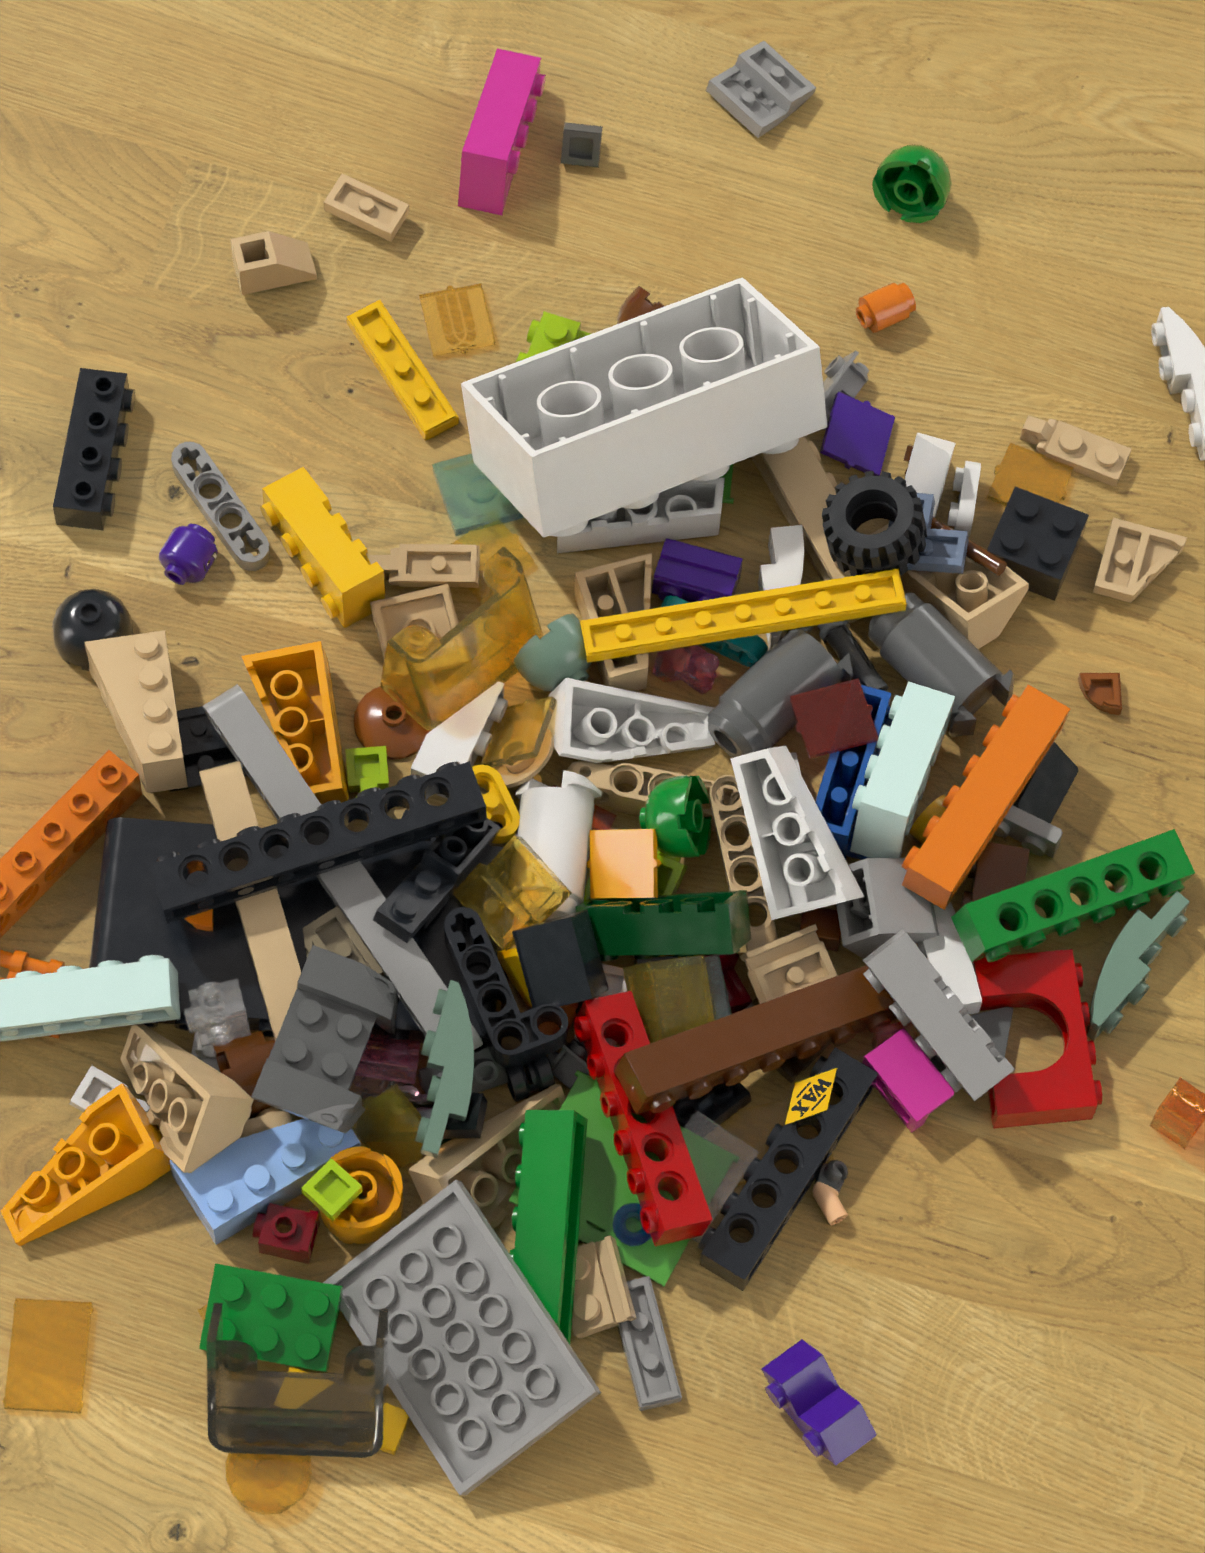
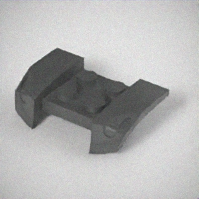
M312 945L297 982V989L251 1098L346 1134L365 1111L362 1106L361 1096L349 1090L375 1023L386 1032L395 1034L398 1010V995L395 985L360 962Z

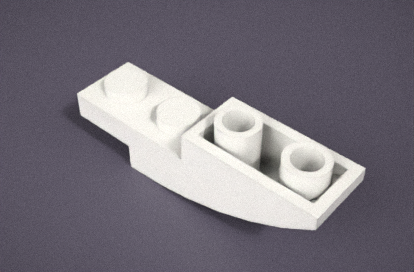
M1162 307L1157 323H1153L1151 327L1153 344L1155 347H1160L1162 356L1159 358L1161 380H1167L1170 394L1181 393L1183 411L1190 413L1192 422L1189 424L1190 444L1192 447L1197 446L1199 459L1202 461L1205 460V347L1182 318L1169 307Z

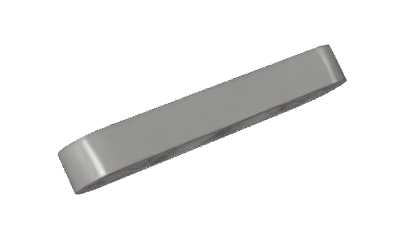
M184 442L175 447L171 456L175 476L235 562L247 571L262 569L270 559V547L267 537L208 453L200 444L195 442ZM188 456L191 460L196 459L197 470L200 473L197 477H195V472L188 463L183 464L184 457ZM206 484H215L221 488L220 495L213 499L202 497L199 491ZM229 513H235L242 518L241 524L233 529L223 527L220 524V520ZM246 535L247 542L253 549L258 548L259 555L253 556L250 552L245 554V545L241 538Z

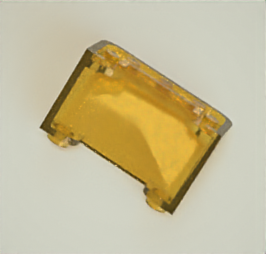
M505 546L492 555L485 563L483 578L490 590L482 595L481 606L441 639H438L427 628L413 625L402 629L387 641L380 687L393 700L401 703L405 707L406 712L427 731H432L498 681L502 683L508 681L518 672L513 662L520 649L535 634L539 639L544 636L523 565Z

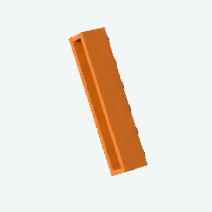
M1029 684L1020 697L1015 694L1012 695L1002 712V716L1006 719L1000 727L994 724L990 728L982 743V746L986 747L981 757L975 754L971 757L962 773L966 780L961 787L954 784L944 799L942 806L947 809L941 818L934 815L927 824L922 834V837L926 838L922 847L919 849L913 846L906 856L902 868L907 871L902 886L943 910L947 908L1060 734L1070 712L1069 707Z

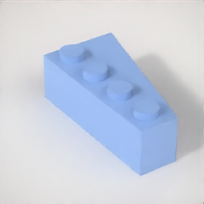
M304 1118L239 1138L191 1173L183 1172L172 1160H169L173 1178L217 1245L254 1223L258 1212L266 1214L269 1203L282 1206L301 1195V1187L333 1155L344 1149L360 1146V1141L352 1129L345 1134Z

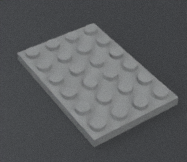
M453 1181L323 1282L343 1286L340 1304L341 1312L452 1485L461 1496L469 1494L601 1393L461 1181Z

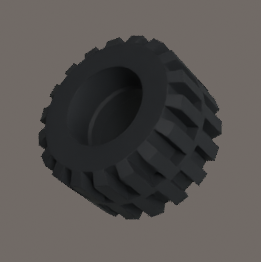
M874 471L865 472V477L858 478L857 474L848 477V484L845 485L841 482L835 487L836 495L829 494L826 499L827 508H823L822 511L823 529L833 562L837 561L838 568L844 573L850 570L851 576L899 569L900 575H903L908 571L907 564L915 565L920 559L919 552H924L926 547L927 528L921 500L917 497L916 490L912 485L907 486L906 480L900 476L893 480L891 473L882 471L880 476H875ZM882 518L894 522L887 530L878 534L867 535L856 531L861 524L872 519Z

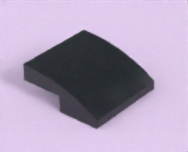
M203 706L177 711L188 787L169 790L170 792L202 786L199 771L237 761L210 722ZM242 769L243 774H244V777H248V776L246 775V773L244 772V770Z

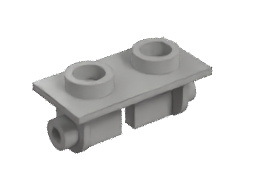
M857 351L844 358L840 355L837 356L824 371L828 376L823 382L827 424L835 394L841 392L855 398L863 385L868 381L867 374L869 369L862 363L857 362L855 364L853 362L859 354Z

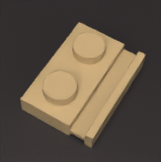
M816 924L740 955L741 960H745L749 972L747 974L760 1004L838 976L823 941L820 942L816 934V930H818Z
M612 1236L604 1237V1240L596 1243L590 1242L578 1246L572 1329L574 1336L579 1339L618 1326L619 1323L627 1320L633 1321L637 1319L617 1242Z

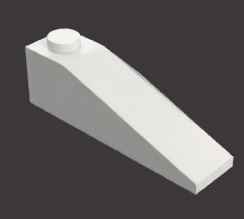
M565 678L548 695L547 727L553 735L554 747L559 756L602 763L712 748L715 745V741L708 730V713L714 707Z

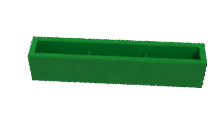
M526 1110L525 1123H521L519 1128V1143L523 1148L522 1161L517 1166L515 1173L516 1187L519 1190L518 1206L513 1209L512 1227L516 1232L515 1247L511 1249L509 1254L570 1344L588 1119L575 1110Z

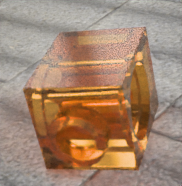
M1179 1078L1158 1107L1150 1126L1183 1149H1186L1205 1122V1094L1182 1078Z

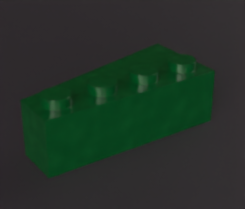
M747 890L658 895V898L589 899L576 906V912L588 909L601 961L616 960L619 958V955H634L635 959H650L659 955L688 957L698 954H734L740 952V948L751 940Z

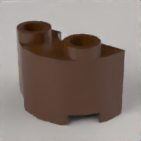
M261 1030L212 1045L219 1071L235 1081L252 1097L266 1059H269L275 1044L274 1039L266 1041ZM253 1100L249 1119L255 1118L259 1112L273 1106Z

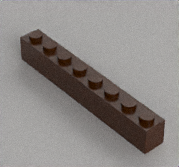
M866 965L626 1052L614 1072L636 1115L652 1110L653 1113H659L670 1108L678 1099L687 1096L690 1100L700 1098L710 1092L712 1087L724 1082L726 1086L735 1085L747 1078L751 1072L759 1069L763 1073L770 1072L780 1067L786 1059L795 1056L798 1059L808 1058L818 1052L824 1045L832 1042L834 1046L843 1045L852 1040L857 1033L867 1029L870 1033L878 1032L887 1027L892 1020L897 1019L889 1008L895 1001L885 989L879 994L863 975L869 969Z

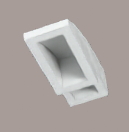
M802 525L771 528L768 544L771 564L760 565L759 591L801 585L804 561ZM788 631L766 633L768 650Z
M950 902L947 908L943 910L934 905L939 936L918 942V948L943 978V982L951 988L964 1004L968 1014L979 1013L982 998L973 964L951 919L955 914L953 906Z

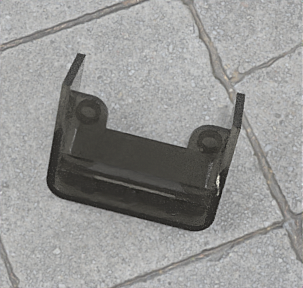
M214 1303L207 1336V1420L210 1443L219 1451L226 1453L366 1458L376 1454L383 1444L388 1372V1309H380L375 1346L362 1345L353 1348L346 1355L344 1374L258 1371V1357L255 1350L249 1344L242 1341L223 1340V1303Z

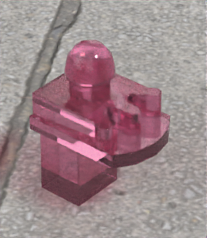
M698 645L657 653L652 674L663 682L682 680L700 694H706L712 689L717 676L715 671L719 667V659L716 655L706 652Z

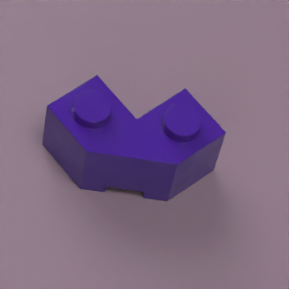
M803 1339L761 1368L769 1383L765 1387L767 1395L775 1406L779 1409L783 1407L804 1434L802 1436L804 1443L816 1457L823 1455L834 1465H838L877 1436L861 1403L839 1387L823 1354Z

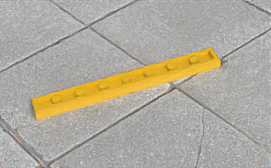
M899 569L581 620L580 626L586 660L589 663L905 611L907 603Z

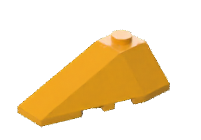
M123 1083L87 1107L79 1117L82 1121L81 1124L66 1141L61 1138L53 1148L56 1152L41 1171H34L1 1210L17 1245L22 1246L136 1193L171 1170L169 1162L171 1159L163 1152L159 1143L163 1137L161 1131L156 1125L150 1124L147 1113Z

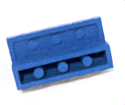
M853 682L815 802L845 860L847 856L863 860L869 857L850 851L858 810L853 809L852 804L858 786H867L869 779L864 778L871 755L879 756L881 749L876 748L881 729L884 724L891 726L893 719L888 718L891 708L890 692Z

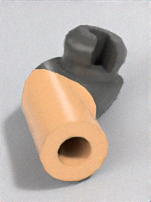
M832 1160L820 1168L812 1188L813 1197L831 1226L841 1222L848 1216L838 1198L844 1180L848 1176V1169L839 1160Z

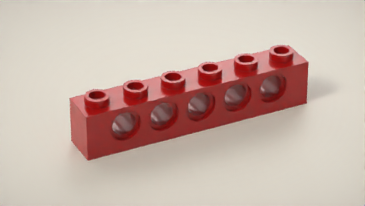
M632 991L585 1000L574 1019L575 1034L580 1042H584L588 1054L587 1067L589 1074L593 1080L597 1079L601 1091L600 1104L605 1117H610L615 1131L613 1135L615 1149L619 1156L624 1157L628 1168L627 1182L632 1194H637L641 1205L640 1218L643 1229L647 1234H651L655 1247L702 1236L713 1219L673 1106L659 1113H653L652 1110L639 1114L644 1117L647 1123L636 1121L632 1116V1113H635L614 1072L624 1053L650 1044ZM605 1038L615 1040L620 1047L611 1046ZM648 1151L656 1154L660 1162L649 1159L645 1152ZM658 1190L669 1192L674 1200L663 1198Z

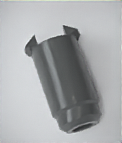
M904 593L907 603L906 610L873 616L869 624V639L880 649L881 657L907 682L909 681L955 696L949 722L950 726L948 728L951 737L974 735L977 719L973 714L992 695L1006 706L1013 695L1014 673L1009 670L1006 674H1003L931 603H924L915 593Z
M814 626L787 630L788 632L719 697V704L708 713V730L710 735L733 758L772 748L839 683L845 686L853 681V667L850 654L848 653L842 660L836 663L824 646L808 634Z

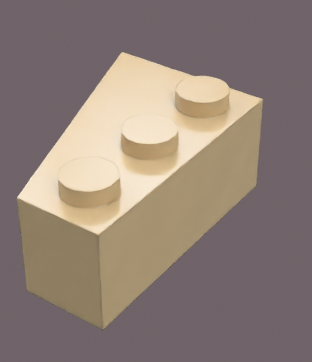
M652 553L575 572L574 595L582 620L650 609ZM649 653L596 661L605 686L630 691L647 688Z

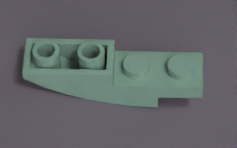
M1178 891L1152 919L1138 909L1114 942L1103 965L1089 1011L1090 1024L1087 1030V1036L1094 1041L1102 1031L1110 1034L1122 1020L1124 1015L1120 1011L1127 1003L1130 1002L1136 1005L1148 991L1150 986L1146 984V981L1151 971V968L1148 966L1163 948L1159 943L1167 934L1174 938L1188 921L1184 914L1190 901Z
M450 980L447 991L443 989L438 991L433 1009V1014L440 1015L436 1032L432 1030L427 1031L421 1053L422 1055L429 1056L428 1068L443 1071L442 1077L435 1075L432 1077L426 1099L434 1102L431 1117H421L415 1139L416 1142L423 1143L420 1154L434 1158L438 1156L448 1117L461 1121L466 1119L474 1073V1045L470 1017L459 982Z

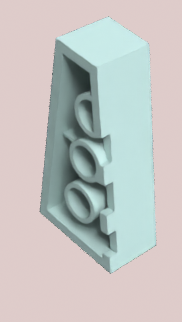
M909 681L903 696L895 695L888 718L893 719L891 726L883 725L876 748L881 749L879 756L871 755L864 778L869 779L867 786H858L853 800L852 808L858 810L851 852L869 858L901 857L904 837L909 835L919 799H922L931 766H934L950 722L955 696Z

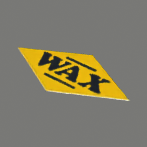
M837 1068L795 1083L785 1125L827 1110Z

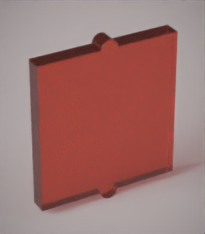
M859 678L790 696V702L797 720L796 732L802 735L809 759L878 741L879 737L871 717L873 707L866 702Z

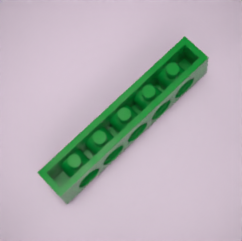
M1175 829L967 903L951 919L970 961L974 962L986 957L988 963L1009 955L1011 953L1010 948L1020 944L1024 950L1037 946L1046 940L1045 935L1057 932L1059 937L1070 934L1081 928L1080 922L1092 919L1094 924L1103 922L1116 915L1115 910L1126 906L1128 911L1138 909L1151 901L1149 897L1159 893L1163 899L1171 897L1177 891L1181 892L1185 889L1183 883L1194 875L1195 871ZM1139 868L1144 869L1148 873L1150 880L1141 874ZM1105 880L1109 881L1114 886L1116 892H1113L1110 889H1108V887L1105 884ZM1070 893L1075 894L1080 899L1081 905L1076 904L1072 900ZM1035 905L1044 910L1046 918L1037 913ZM999 918L1009 923L1011 931L1006 930L1001 925Z

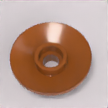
M388 684L371 690L361 699L354 714V730L363 747L386 746L387 759L393 760L407 758L418 753L427 733L434 729L435 723L433 709L426 697L416 689L401 684ZM389 712H399L401 717L397 720H391L386 715Z

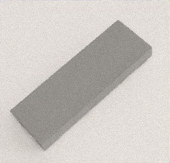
M650 1276L627 1281L637 1319L619 1323L617 1327L639 1411L681 1402L682 1395Z

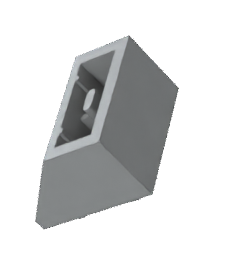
M866 858L848 865L864 897L838 903L836 906L843 946L863 959L902 929L910 936L914 943L939 936L934 904L902 886L907 871L902 868L905 858Z

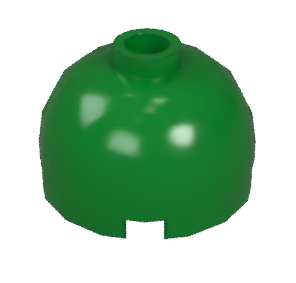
M907 145L893 150L877 168L872 182L874 196L881 207L888 213L892 208L895 212L902 214L901 220L912 223H923L934 219L945 206L952 185L949 168L944 159L934 150L922 145Z
M699 776L668 778L657 784L649 794L646 807H642L640 810L641 829L656 830L657 849L668 856L682 858L700 857V855H705L707 852L712 824L711 817L703 816L702 804H710L702 779Z

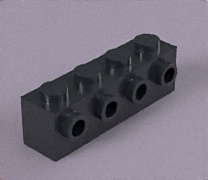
M80 368L53 503L56 525L103 531L106 516H113L115 493H111L113 481L119 482L122 470V459L117 457L119 447H126L129 427L124 421L126 412L132 413L135 403V389H129L127 373Z

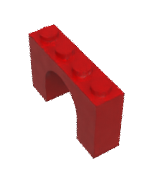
M1073 950L1012 954L988 963L985 957L972 962L982 998L979 1011L995 1010L1007 1006L1039 1011L1051 1019L1057 1026L1064 1046L1063 1055L1050 1067L1039 1071L1009 1074L987 1091L993 1129L1092 1120L1097 1106L1102 1105L1103 1095L1100 1080L1093 1079L1091 1066L1096 1065V1050L1094 1041H1087L1085 1026L1090 1024L1089 1007L1087 1001L1081 1002L1079 988L1083 987V970L1081 963L1074 962Z

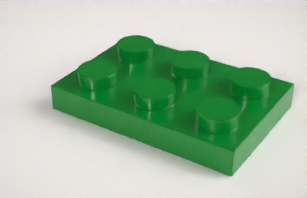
M215 1263L199 1349L328 1372L343 1286Z

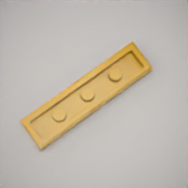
M381 300L346 316L348 326L425 441L459 424L458 415Z

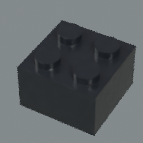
M1015 486L987 551L1005 561L1009 569L1028 582V591L1055 601L1082 540L1089 515Z

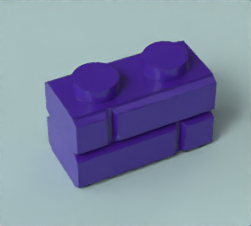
M666 538L654 573L652 593L657 594L662 601L666 596H676L689 603L734 596L741 575L743 558Z

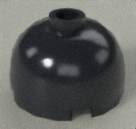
M99 589L80 590L66 597L57 608L52 625L55 648L62 659L69 664L71 662L74 665L81 666L82 670L89 671V661L84 642L134 635L131 615L123 602L112 593Z

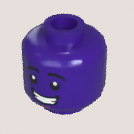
M190 523L187 526L174 528L159 553V561L165 568V576L172 582L184 585L185 582L197 583L202 581L218 554V549L214 543V536L197 524Z

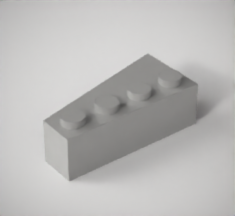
M903 929L863 959V962L869 968L863 975L878 994L884 989L895 1001L889 1008L903 1026L911 1022L921 1035L915 1041L929 1059L937 1055L947 1067L940 1073L955 1092L963 1088L975 1101L1015 1070L1006 1057L1004 1058L997 1051L991 1038L976 1020L972 1019L964 1004L951 988L943 982V978Z

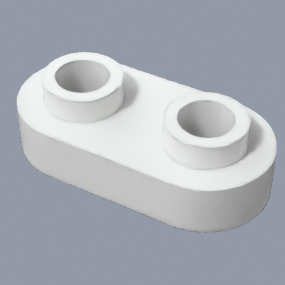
M965 461L964 468L956 467L953 491L960 492L958 503L951 502L947 523L948 526H954V530L967 531L968 537H970L981 470V463Z

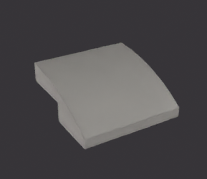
M765 41L741 53L737 58L735 66L709 80L706 91L757 138L769 132L795 112L816 90V87Z

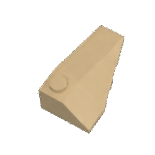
M144 1024L132 1025L120 1060L136 1094L145 1096L150 1107L146 1114L150 1124L158 1125L163 1135L159 1142L163 1152L183 1172L191 1173L241 1137L245 1123L250 1117L254 1099L235 1081Z

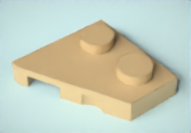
M1113 518L1093 593L1132 603L1181 553L1187 537Z

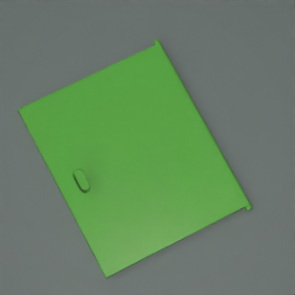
M577 1070L575 1076L578 1078L560 1110H575L588 1119L578 1240L585 1244L590 1242L596 1243L604 1240V1237L612 1236L616 1239L623 1265L645 1277L650 1276L652 1281L665 1287L690 1239L655 1247L651 1234H647L644 1231L640 1218L641 1205L637 1194H632L628 1186L626 1162L623 1156L618 1155L614 1146L613 1135L615 1131L610 1117H605L601 1109V1091L598 1082ZM632 1113V1116L636 1121L640 1123H647L644 1117H642L639 1114L636 1115V1113ZM680 1126L707 1205L709 1206L732 1162L737 1164L739 1158ZM648 1151L645 1152L649 1159L660 1162L656 1154ZM516 1187L508 1201L518 1206L519 1190ZM658 1190L663 1198L674 1200L669 1192Z

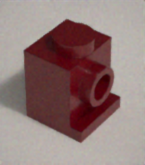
M269 1203L266 1214L258 1212L254 1223L252 1236L259 1239V1252L309 1264L320 1226L319 1212L313 1210L307 1212ZM278 1224L292 1226V1229L287 1233H280L276 1228Z

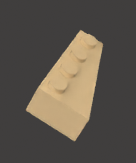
M165 630L84 642L90 674L98 685L101 697L115 721V727L120 737L123 738L129 756L146 792L153 793L188 787Z

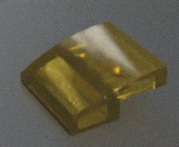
M514 835L489 865L479 863L453 894L464 907L471 908L477 912L486 932L502 950L506 951L515 945L512 931L544 922L565 902L572 892L523 837Z

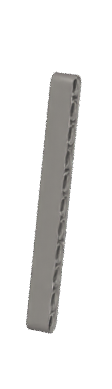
M238 684L203 705V709L210 722L236 760L240 761L242 769L277 820L292 813H299L302 816L317 811L321 803ZM316 832L308 837L307 842L313 845H320L329 836L322 832ZM359 861L316 875L334 904L339 906L379 964L385 978L395 985L398 998L426 1037L428 1030L436 1032L440 1015L433 1014L439 989L446 991L448 989L413 938L408 943H405L373 921L377 909L384 903L386 898L362 863ZM471 1024L475 1050L483 1045V1042Z

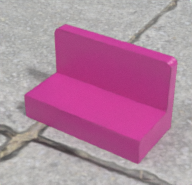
M901 1029L864 1056L862 1064L878 1073L875 1088L911 1133L925 1124L928 1115L954 1095L953 1088L905 1029Z

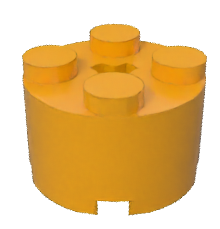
M362 1146L344 1149L331 1158L362 1185V1194L367 1196V1198L359 1200L357 1197L334 1221L319 1209L320 1215L329 1231L343 1243L366 1244L375 1242L401 1221L404 1206L402 1177L394 1161L385 1154L382 1155L372 1151L371 1148Z

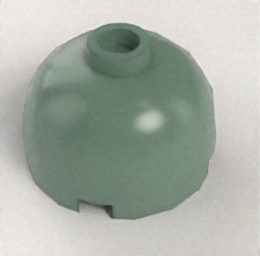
M573 613L564 615L548 624L547 627L550 632L540 639L535 634L514 658L513 663L522 677L532 686L546 692H552L565 678L586 681L589 677L586 671L592 664V662L587 663L580 620Z

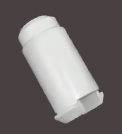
M563 770L562 787H549L532 778L523 783L516 791V797L521 799L510 889V894L513 898L511 915L514 920L519 916H536L541 922L576 912V906L584 901L587 861L590 849L589 830H592L594 798L601 797L602 792L583 775Z

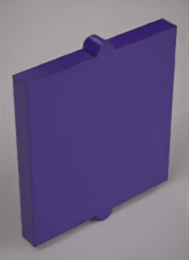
M838 392L835 394L820 453L844 463L847 469L853 467L864 473L874 471V475L879 476L895 416L872 407L869 401L861 402Z

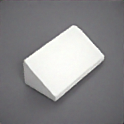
M917 432L905 476L906 485H912L917 493L934 494L935 506L933 517L935 518L956 443Z

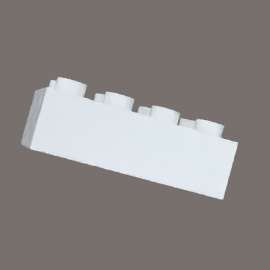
M743 277L461 383L473 462L543 538L550 535L566 537L577 534L587 526L588 520L621 507L626 509L646 507L657 500L660 492L685 482L718 479L726 474L729 466L760 453L779 454L787 452L798 444L799 438L827 427L820 347Z

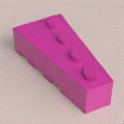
M497 48L462 149L458 206L503 215L513 175L518 170L520 150L525 148L527 142L528 122L533 123L537 109L535 97H541L544 90L546 75L540 74V57Z

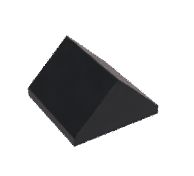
M588 909L512 931L532 1009L544 1004H554L560 1007L593 999L609 990Z

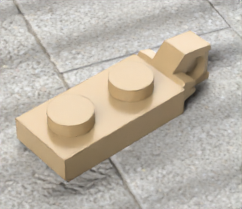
M1029 415L1020 436L1021 440L1036 445V451L1044 455V460L1113 487L1117 486L1132 450L1129 447L1060 420L1049 419L1047 422Z
M400 544L399 548L391 549L390 555H369L370 563L378 562L384 570V579H389L390 585H399V587H436L448 584L449 587L479 588V545Z

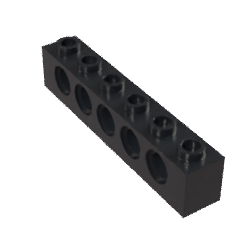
M836 1047L828 1059L821 1056L817 1060L809 1077L837 1068L831 1092L836 1093L841 1101L835 1105H828L826 1111L784 1126L779 1123L775 1125L765 1142V1145L770 1148L762 1160L757 1157L752 1160L743 1176V1179L747 1181L746 1185L739 1195L734 1191L730 1194L720 1211L725 1216L717 1229L710 1226L698 1245V1248L702 1250L700 1265L741 1291H744L813 1184L820 1168L827 1162L876 1085L878 1076L876 1071ZM803 1125H810L818 1131L819 1135L813 1139H805L797 1133V1129ZM781 1159H788L796 1165L797 1169L792 1173L785 1174L778 1171L774 1164ZM765 1193L770 1195L775 1203L769 1208H760L754 1204L752 1198L757 1194ZM735 1228H745L752 1234V1239L745 1243H738L730 1237L729 1233Z

